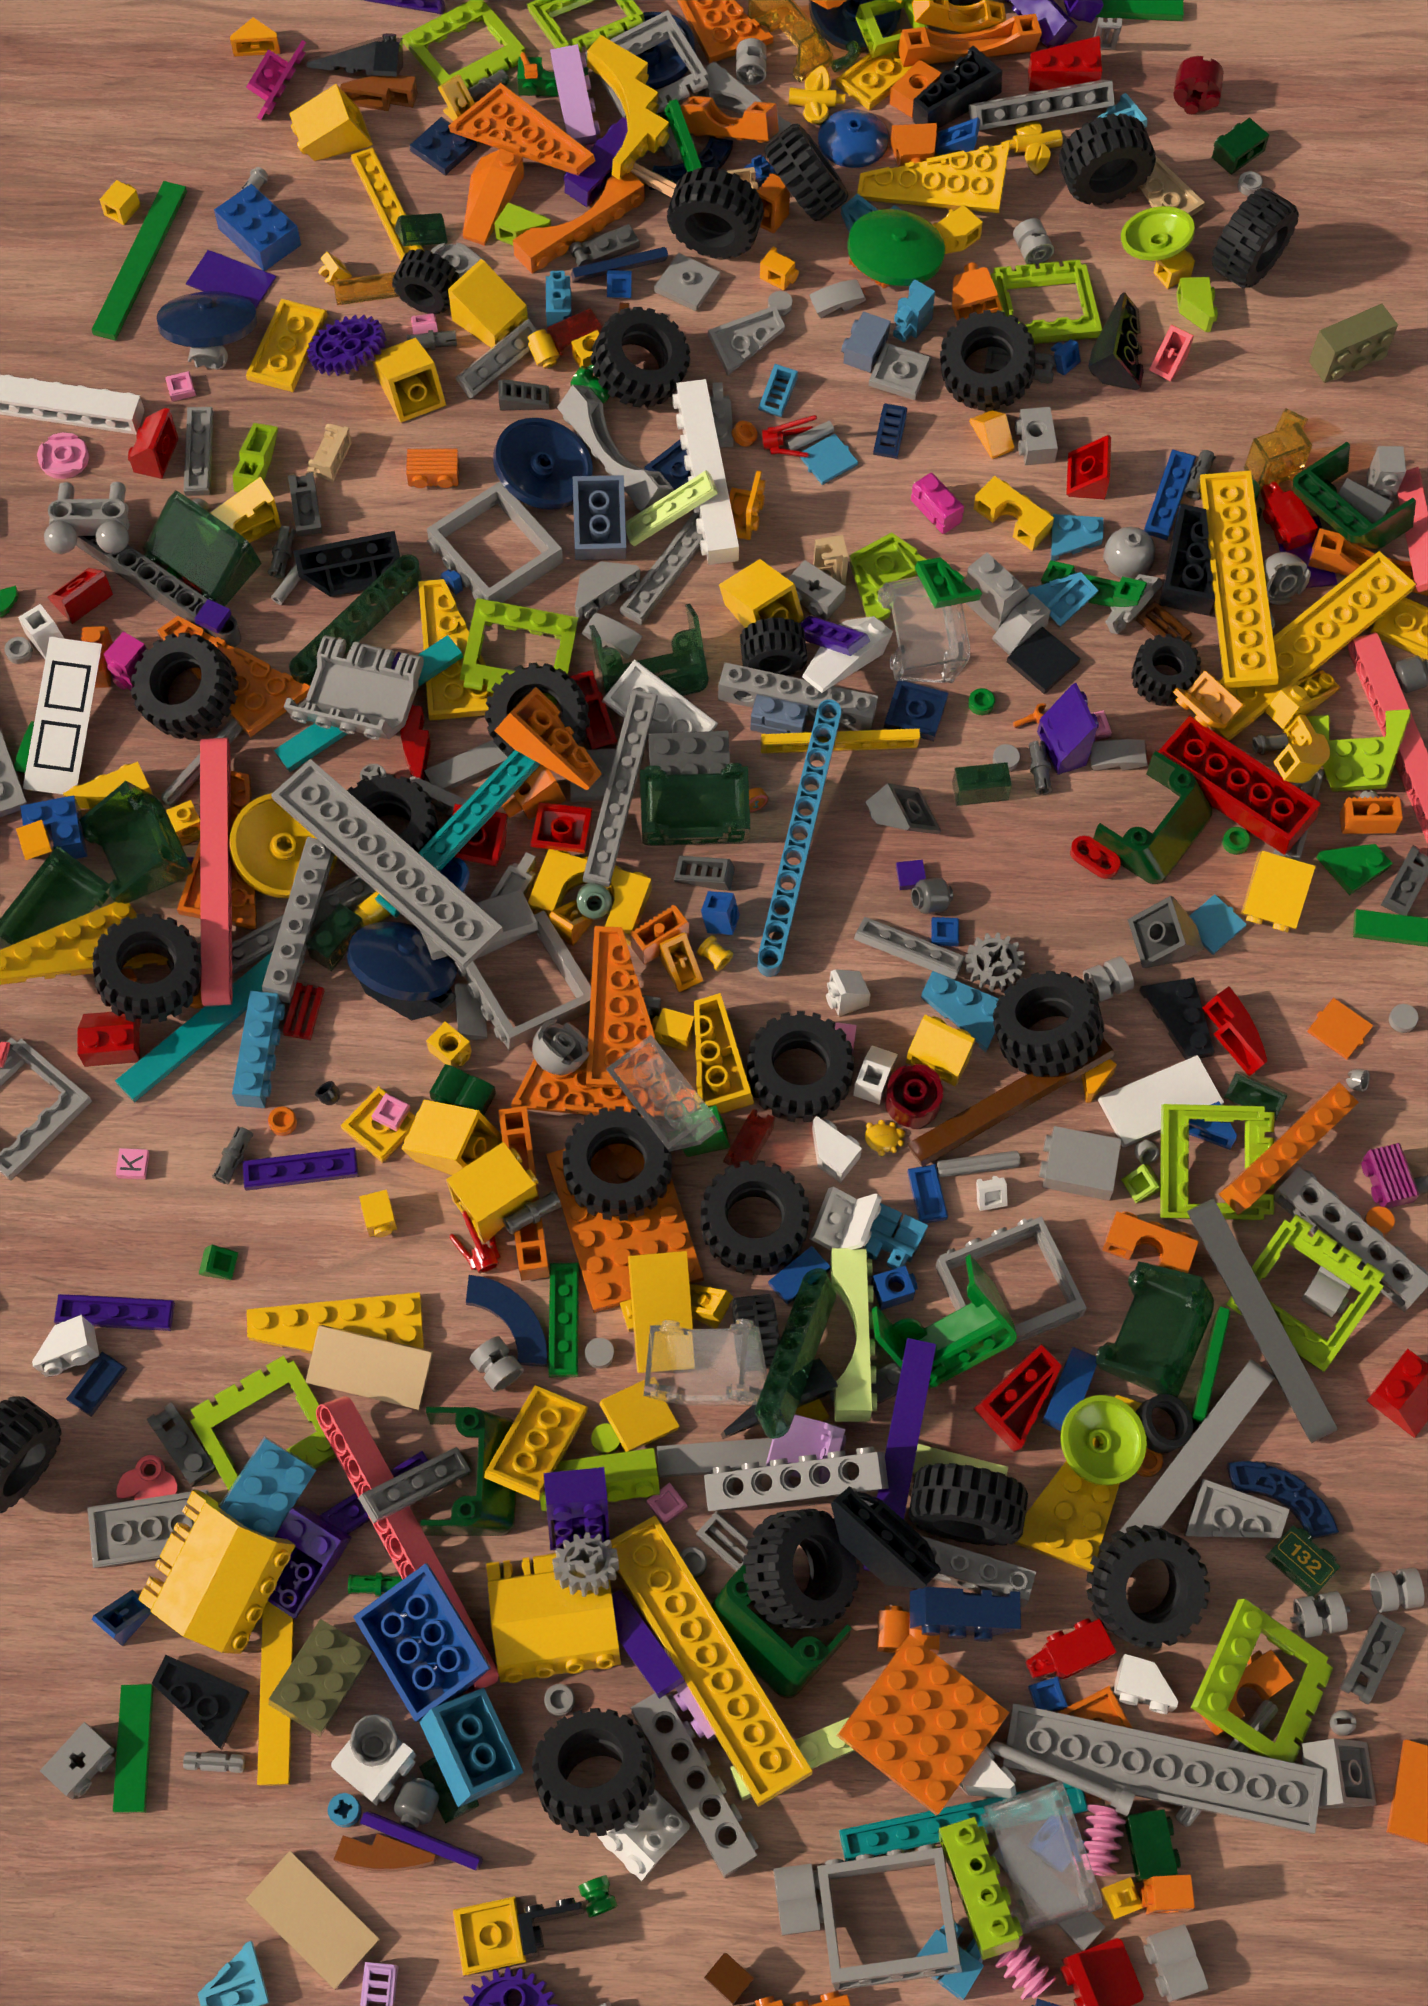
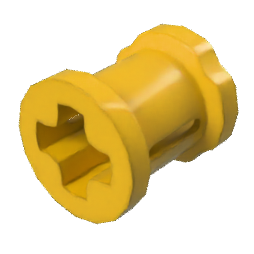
M712 935L700 945L697 954L701 957L705 956L714 964V969L720 971L730 962L733 952L731 950L726 951L716 942L717 938Z

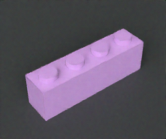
M578 44L551 49V60L566 133L584 147L586 144H595L597 141L596 135H600L598 120L593 121L592 113L596 112L593 97H588L587 90H591L589 75L584 76L583 68L587 67L584 52H579Z

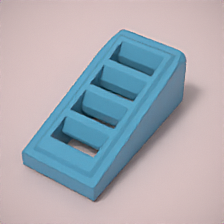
M774 364L758 410L782 418L797 382L798 371ZM780 378L789 382L785 384L776 380ZM774 386H777V387H780V388H783V389H786V390H785V392H782V391L773 389V387H774ZM770 394H774L783 398L782 400H779L770 397ZM767 401L780 405L779 409L767 406Z

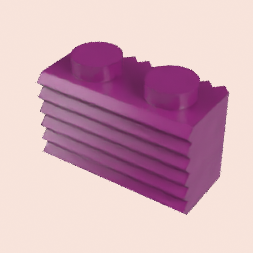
M1400 1143L1371 1149L1363 1157L1361 1162L1362 1171L1371 1180V1194L1375 1203H1379L1380 1206L1389 1209L1415 1202L1420 1194Z

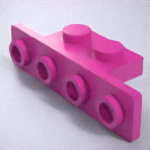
M304 40L299 44L289 63L268 49L246 88L266 101L257 116L258 119L261 120L265 113L271 114L276 105L273 101L274 97H281L286 88L283 84L284 80L290 81L296 71L292 66L295 62L300 64L306 54L302 50L306 44Z

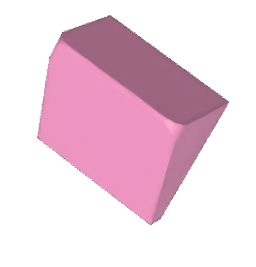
M434 313L411 317L413 334L428 333V330L438 332Z

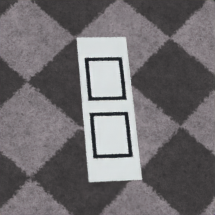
M49 637L23 789L63 794L73 786L78 785L102 644Z

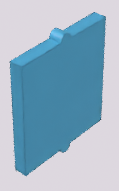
M835 433L802 451L808 453L809 457H800L808 467V472H812L822 485L858 465V461L849 451V446H845Z
M1215 894L1190 915V918L1197 925L1203 946L1213 955L1247 925L1233 912V907H1228Z

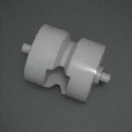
M748 38L742 40L737 45L736 77L745 85H757L766 78L767 48L761 40Z
M1337 1591L1319 1594L1317 1599L1313 1596L1297 1598L1293 1601L1294 1617H1290V1622L1296 1623L1298 1631L1304 1639L1321 1636L1323 1630L1328 1634L1346 1631L1348 1627L1347 1613L1350 1612V1607H1345L1342 1597Z

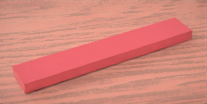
M1415 467L1406 470L1397 495L1399 505H1402L1412 497L1416 500L1413 528L1405 532L1414 581L1416 583L1415 586L1418 592L1428 590V505L1420 469Z

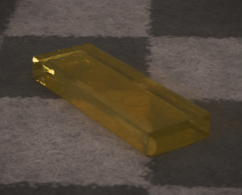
M396 272L333 281L337 305L400 297L395 293V288L392 286V280Z

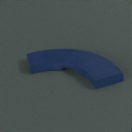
M710 137L705 148L698 154L702 169L714 167L715 170H719L727 161L732 151L733 140ZM684 163L673 166L654 165L653 172L676 184L687 173Z
M469 1275L466 1305L487 1310L499 1317L508 1326L516 1342L518 1361L521 1365L547 1367V1347L544 1333L539 1320L530 1306L507 1286L489 1278Z
M1239 1461L1226 1465L1234 1490L1242 1493L1267 1496L1290 1509L1302 1525L1308 1540L1335 1535L1339 1532L1335 1520L1323 1500L1318 1498L1305 1485L1306 1483L1286 1470L1283 1471L1260 1462Z

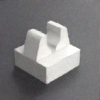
M993 1176L992 1180L987 1181L977 1179V1205L980 1211L1007 1206V1184L1004 1177L998 1178Z

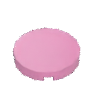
M62 432L53 434L48 437V441L42 442L39 446L37 457L39 465L45 474L57 479H67L78 475L84 470L88 464L89 453L85 442L79 439L77 435Z

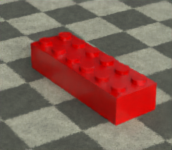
M1191 716L1183 722L1158 751L1193 774L1211 806L1283 855L1288 853L1317 818L1321 806L1319 801L1292 783L1284 781L1280 775L1208 727H1204Z

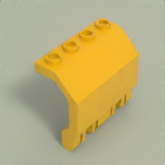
M193 1489L187 1500L189 1505H185L182 1512L195 1522L192 1528L184 1523L177 1522L173 1529L176 1532H171L160 1554L161 1559H158L155 1564L157 1569L163 1572L167 1578L163 1582L157 1577H149L146 1582L148 1586H144L138 1599L151 1609V1613L181 1636L221 1653L241 1654L249 1642V1637L257 1621L263 1614V1609L270 1595L277 1586V1581L284 1567L290 1560L295 1544L288 1539L268 1537L245 1527L220 1509L217 1501L204 1492Z
M556 1553L533 1556L535 1574H531L530 1558H522V1571L524 1575L512 1577L513 1568L510 1560L503 1561V1579L499 1561L486 1563L491 1626L500 1683H517L523 1679L549 1678L556 1674H577L583 1670L609 1669L613 1666L621 1665L610 1580L608 1579V1589L600 1586L598 1587L597 1595L592 1590H588L586 1597H583L581 1590H577L572 1595L570 1594L569 1586L562 1589L560 1581L555 1580L552 1560L556 1558Z

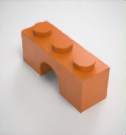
M1117 1211L1102 1250L1129 1260L1135 1247L1141 1244L1150 1245L1159 1254V1264L1156 1271L1184 1280L1189 1272L1199 1241L1194 1240L1191 1235L1185 1232L1175 1233L1167 1230L1164 1225L1158 1222L1151 1221L1148 1223L1138 1219L1133 1213Z
M1258 1650L1250 1656L1247 1663L1248 1666L1244 1670L1228 1707V1711L1240 1719L1245 1716L1237 1702V1692L1240 1688L1254 1690L1264 1701L1294 1681L1272 1650H1269L1264 1655ZM1200 1714L1215 1737L1224 1731Z

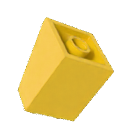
M337 84L289 113L293 122L291 128L299 139L297 142L298 148L302 154H308L313 161L373 145L361 110Z
M482 259L448 289L452 321L490 348L504 339L525 320H528L527 305Z
M416 337L383 349L381 354L374 355L376 360L372 361L376 376L400 423L446 406L435 363Z
M761 559L719 584L724 604L744 628H747L751 623L767 618L792 619L798 623L804 620L795 584Z
M1266 851L1259 852L1241 914L1247 916L1246 921L1262 925L1263 921L1273 923V929L1288 933L1289 928L1296 929L1315 866Z
M424 1100L401 1149L415 1162L453 1175L501 1144L502 1134L479 1110Z
M504 1142L446 1179L453 1202L461 1213L463 1211L467 1212L483 1244L505 1226L503 1223L504 1217H508L524 1208L525 1203L533 1201L538 1196L536 1189L538 1181L530 1169L527 1171L523 1169L520 1164L522 1159L514 1148L509 1150Z

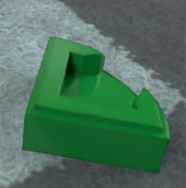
M16 585L0 590V618L7 615L18 600Z

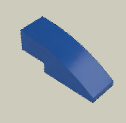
M1072 1347L1042 1420L1043 1424L1061 1431L1063 1421L1069 1410L1084 1399L1098 1364V1357Z

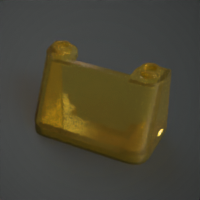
M749 0L748 17L750 19H755L760 25L768 27L770 33L780 28L797 47V66L793 68V76L799 83L806 80L807 76L820 65H825L826 68L832 65V49L813 22L794 0Z

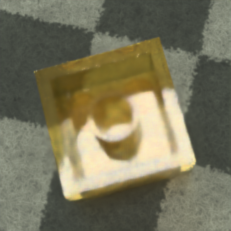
M1298 422L1254 438L1244 470L1251 471L1252 479L1259 484L1260 491L1262 486L1272 482L1279 484L1287 480L1292 481L1298 473L1304 470L1313 445Z

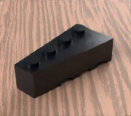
M972 46L964 58L960 57L955 61V66L949 71L945 70L936 83L932 82L913 99V122L915 124L937 123L938 129L969 111V104L988 101L1002 92V70L976 47Z
M1185 504L1180 505L1175 520L1159 605L1209 616L1215 596L1212 588L1213 575L1210 568L1211 554L1208 547L1207 513L1204 508Z

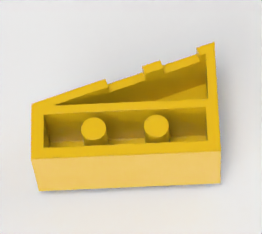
M259 477L196 522V526L209 554L212 552L227 554L280 529L281 523L275 500L262 478Z

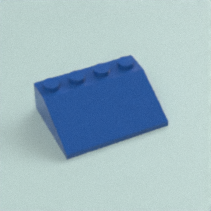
M428 1563L422 1565L353 1616L415 1722H419L431 1708L459 1698L491 1669Z

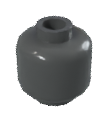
M1414 655L1395 663L1394 673L1403 692L1410 693L1428 686L1427 659L1422 660L1420 656Z
M943 878L921 879L911 891L913 906L923 914L944 912L953 900V890Z
M413 1778L411 1781L402 1784L394 1805V1812L401 1818L400 1823L402 1825L417 1829L419 1825H426L432 1821L439 1802V1794L435 1790V1785L422 1778Z

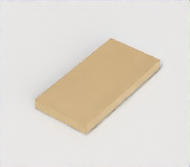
M319 1325L305 1383L419 1410L433 1351Z
M291 1851L284 1856L245 1899L334 1990H337L380 1941Z

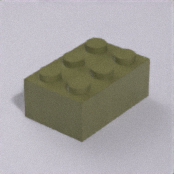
M1381 303L1319 330L1309 363L1324 383L1332 379L1337 380L1350 371L1360 370L1366 364L1380 361L1387 356L1398 324Z
M320 1619L273 1691L268 1705L321 1737L370 1660L372 1651Z

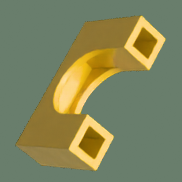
M548 849L528 900L533 915L545 911L550 919L551 911L561 907L565 895L572 888L587 883L583 882V875L588 857L580 858L571 855L567 851ZM615 865L610 887H607L614 898V903L605 926L622 927L627 945L631 946V931H635L638 928L652 891L651 878L640 872L631 873L624 871Z

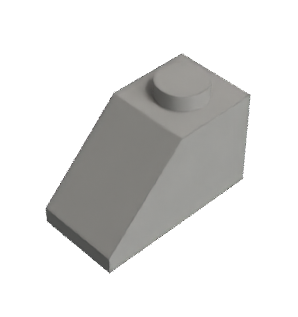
M1034 594L1030 595L1012 610L994 634L992 640L1010 656L1041 627H1047L1051 610Z

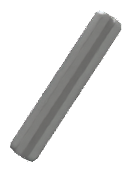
M1018 1151L942 1160L937 1163V1171L939 1177L1015 1168L1020 1166V1155Z

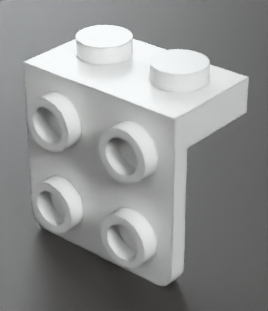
M834 1186L828 1188L809 1239L831 1251L832 1248H848L853 1250L865 1246L871 1237L872 1232L870 1229L872 1223L881 1211L880 1202L882 1197L878 1194H872L856 1199Z
M349 1740L332 1761L331 1766L334 1771L377 1806L380 1801L385 1802L395 1789L393 1785L401 1775L403 1777L406 1776L415 1764L414 1758L417 1755L405 1743L397 1740L394 1755L385 1764L374 1767L366 1766L355 1758Z
M655 1789L654 1793L649 1796L650 1803L644 1811L639 1809L640 1817L633 1823L627 1821L624 1823V1829L615 1832V1829L607 1831V1835L598 1837L603 1842V1845L625 1864L627 1870L635 1874L641 1881L690 1828L689 1823Z

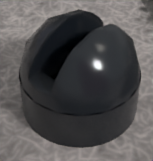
M328 1081L316 1090L315 1096L325 1105H334L340 1099V1091L333 1081Z

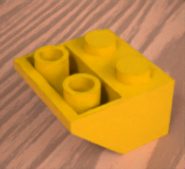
M925 1014L909 1048L906 1063L912 1066L915 1064L926 1065L932 1068L942 1081L956 1087L970 1060L975 1038L971 1037V1034L966 1030L955 1029L946 1025L945 1021L939 1017H930Z

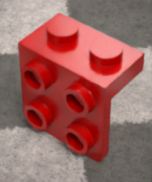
M1114 1938L1062 1959L1064 1966L1061 1967V1972L1067 1986L1072 1985L1076 1996L1073 1999L1075 2006H1132L1144 1999V1993L1123 1941L1119 1938Z

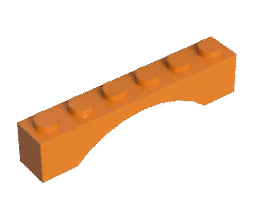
M1036 14L1013 16L991 28L967 34H944L932 31L926 27L903 29L897 49L902 66L909 67L913 66L919 59L927 64L956 61L960 57L964 58L972 46L976 47L986 57L1036 51L1042 32Z
M632 172L625 173L620 180L614 176L610 177L599 200L583 215L557 226L530 228L513 239L514 256L532 274L546 267L548 263L557 257L563 256L572 243L584 242L594 233L602 231L608 224L620 219L625 213L639 207L645 201L644 184Z
M1320 528L1313 544L1308 566L1349 576L1375 553L1346 540L1340 533ZM1388 558L1415 583L1411 562ZM1415 587V589L1412 591L1414 593L1428 596V590L1418 592Z
M1338 1082L1322 1095L1265 1152L1229 1183L1219 1195L1239 1215L1258 1200L1359 1102Z
M527 1106L498 1110L502 1141L509 1150L514 1148L522 1159L520 1164L525 1171L530 1169L536 1177ZM539 1193L538 1196L533 1201H531L532 1203L539 1199ZM542 1217L540 1222L536 1224L531 1223L515 1232L521 1281L550 1277Z

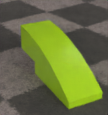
M253 423L239 451L240 461L232 475L234 492H240L259 477L265 481L278 434L277 426Z

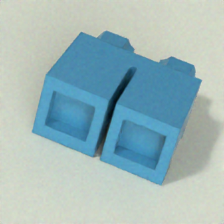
M550 271V276H546L547 332L572 331L570 276H565V271Z
M917 280L911 283L908 298L898 300L897 313L894 315L896 328L893 330V336L902 342H906L910 336L917 339L932 321L935 291Z
M880 1203L881 1211L872 1223L870 1229L872 1232L871 1237L864 1248H866L867 1257L874 1260L877 1259L881 1249L891 1253L886 1265L889 1268L896 1269L905 1266L907 1261L911 1263L926 1235L928 1225L906 1214L901 1221V1212ZM899 1224H900V1227H899V1229H898V1231H897L895 1237L893 1238V1236H894V1234H895V1232H896V1230H897V1228H898V1226H899Z
M955 1922L958 1939L964 1928ZM944 1925L939 1931L936 1929L916 1957L948 1952ZM975 1938L972 1939L966 1950L959 1946L962 1972L942 1975L938 1981V1984L961 2001L965 1999L984 1967L981 1963L983 1960ZM933 1976L931 1978L935 1981L939 1978V1976Z

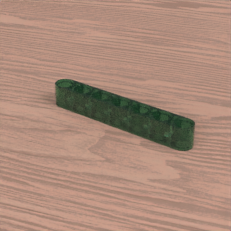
M409 554L397 559L290 661L289 670L293 679L311 686L317 669V652L325 635L345 639L347 645L344 655L348 653L353 642H359L419 585L418 581L422 579L419 560Z
M821 1268L807 1272L802 1279L755 1407L758 1421L766 1436L772 1439L784 1436L791 1427L836 1299V1292L827 1272Z

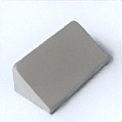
M454 984L458 1032L468 1040L487 1039L486 1019L481 1011V1003L478 998L474 999L471 996L466 984Z

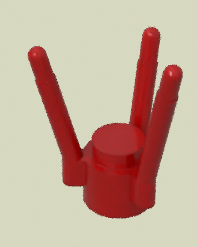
M817 416L805 417L762 430L764 450L770 449L771 455L784 454L809 457V454L806 452L782 449L779 446L784 445L783 436L800 434L813 427L786 429L817 419Z
M463 1211V1218L476 1246L472 1250L473 1255H470L454 1234H451L449 1238L468 1261L471 1270L477 1269L480 1274L490 1271L499 1265L497 1259L501 1258L497 1250L495 1236L489 1240L490 1248L487 1244H482L466 1211Z

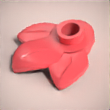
M147 1455L137 1462L135 1469L127 1471L122 1475L117 1486V1497L120 1499L134 1497V1500L173 1495L177 1494V1482L173 1475L165 1471V1465L159 1457ZM154 1466L156 1467V1472L151 1476L146 1475V1468Z

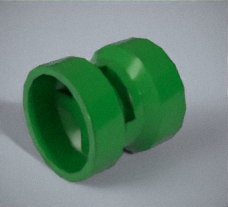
M607 1875L594 1878L578 1886L581 1896L588 1901L586 1911L589 1918L618 1907L615 1896L609 1895L610 1882Z

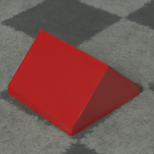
M1106 435L1068 453L1067 496L1105 500L1110 481V435Z
M87 568L49 595L48 599L73 624L111 597L113 593L106 574L102 570Z
M539 802L531 847L585 853L589 849L592 808Z
M454 805L452 816L461 808L462 805ZM495 812L454 857L464 861L497 867L506 846L508 814Z

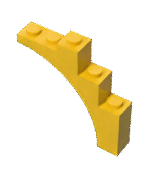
M600 35L587 51V67L601 76L614 90L626 115L628 132L622 147L613 159L612 176L620 180L625 173L631 172L635 161L639 157L642 158L647 150L655 153L660 146H665L670 136L668 133L669 122L656 114L659 108V92L645 85L649 77L647 74L648 62Z

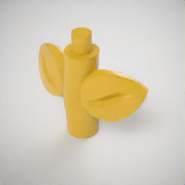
M820 65L807 76L805 89L790 87L789 105L805 107L803 115L806 121L812 124H820L829 116L828 107H835V104H845L846 94H836V90H830L831 78L825 65Z
M1033 120L1017 123L1015 126L1017 135H1014L1012 140H1005L1010 141L1009 150L1013 149L1015 153L1025 152L1027 165L1035 175H1038L1049 164L1051 158L1049 149L1061 147L1063 137L1061 130L1042 133L1041 124Z

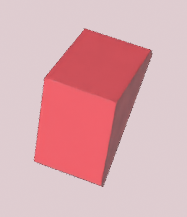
M1171 324L1149 371L1172 381L1188 358L1194 335Z

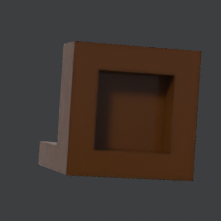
M724 1953L704 1977L732 2005L735 2004L754 1980L727 1953Z

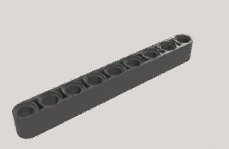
M77 536V547L177 616L199 626L211 636L225 640L226 644L232 647H236L241 642L240 630L233 616L229 617L218 634L196 624L194 618L207 601V598L131 546L127 545L121 552L111 554L99 547L96 542V536Z
M1212 1198L1188 1210L1187 1213L1311 1444L1338 1431L1334 1420L1215 1200Z

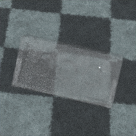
M652 1035L648 1036L606 1068L669 1152L700 1145L722 1128L712 1111Z

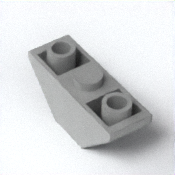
M600 561L580 574L575 602L576 617H578V622L580 623L586 618H591L595 612L597 613L598 610L606 605L613 604L625 592L634 590L640 583V568L637 565Z

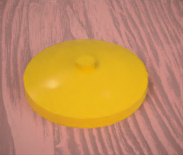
M272 793L254 799L238 814L230 832L229 851L236 871L248 885L268 896L289 898L307 837L317 838L277 804L271 796ZM336 855L334 856V859H333V862H332V866H331L329 875L331 874V872H332V870H333V868H334V866H335V864H336V861H337V856H336Z

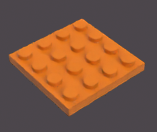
M910 1634L836 1736L937 1816L1010 1712Z

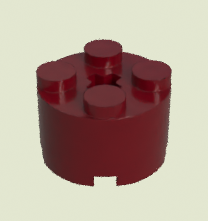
M1193 56L1182 61L1176 73L1173 96L1176 103L1184 108V111L1189 115L1207 111L1219 105L1224 70L1220 63L1214 59H1211L1210 62L1203 60L1204 56Z
M923 1064L905 1065L894 1071L889 1079L885 1097V1108L891 1118L900 1125L912 1129H920L932 1122L939 1113L943 1099V1087L939 1075L932 1068Z

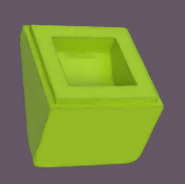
M1142 1164L1121 1179L1135 1203L1152 1196L1161 1189L1160 1180L1151 1166L1147 1164Z

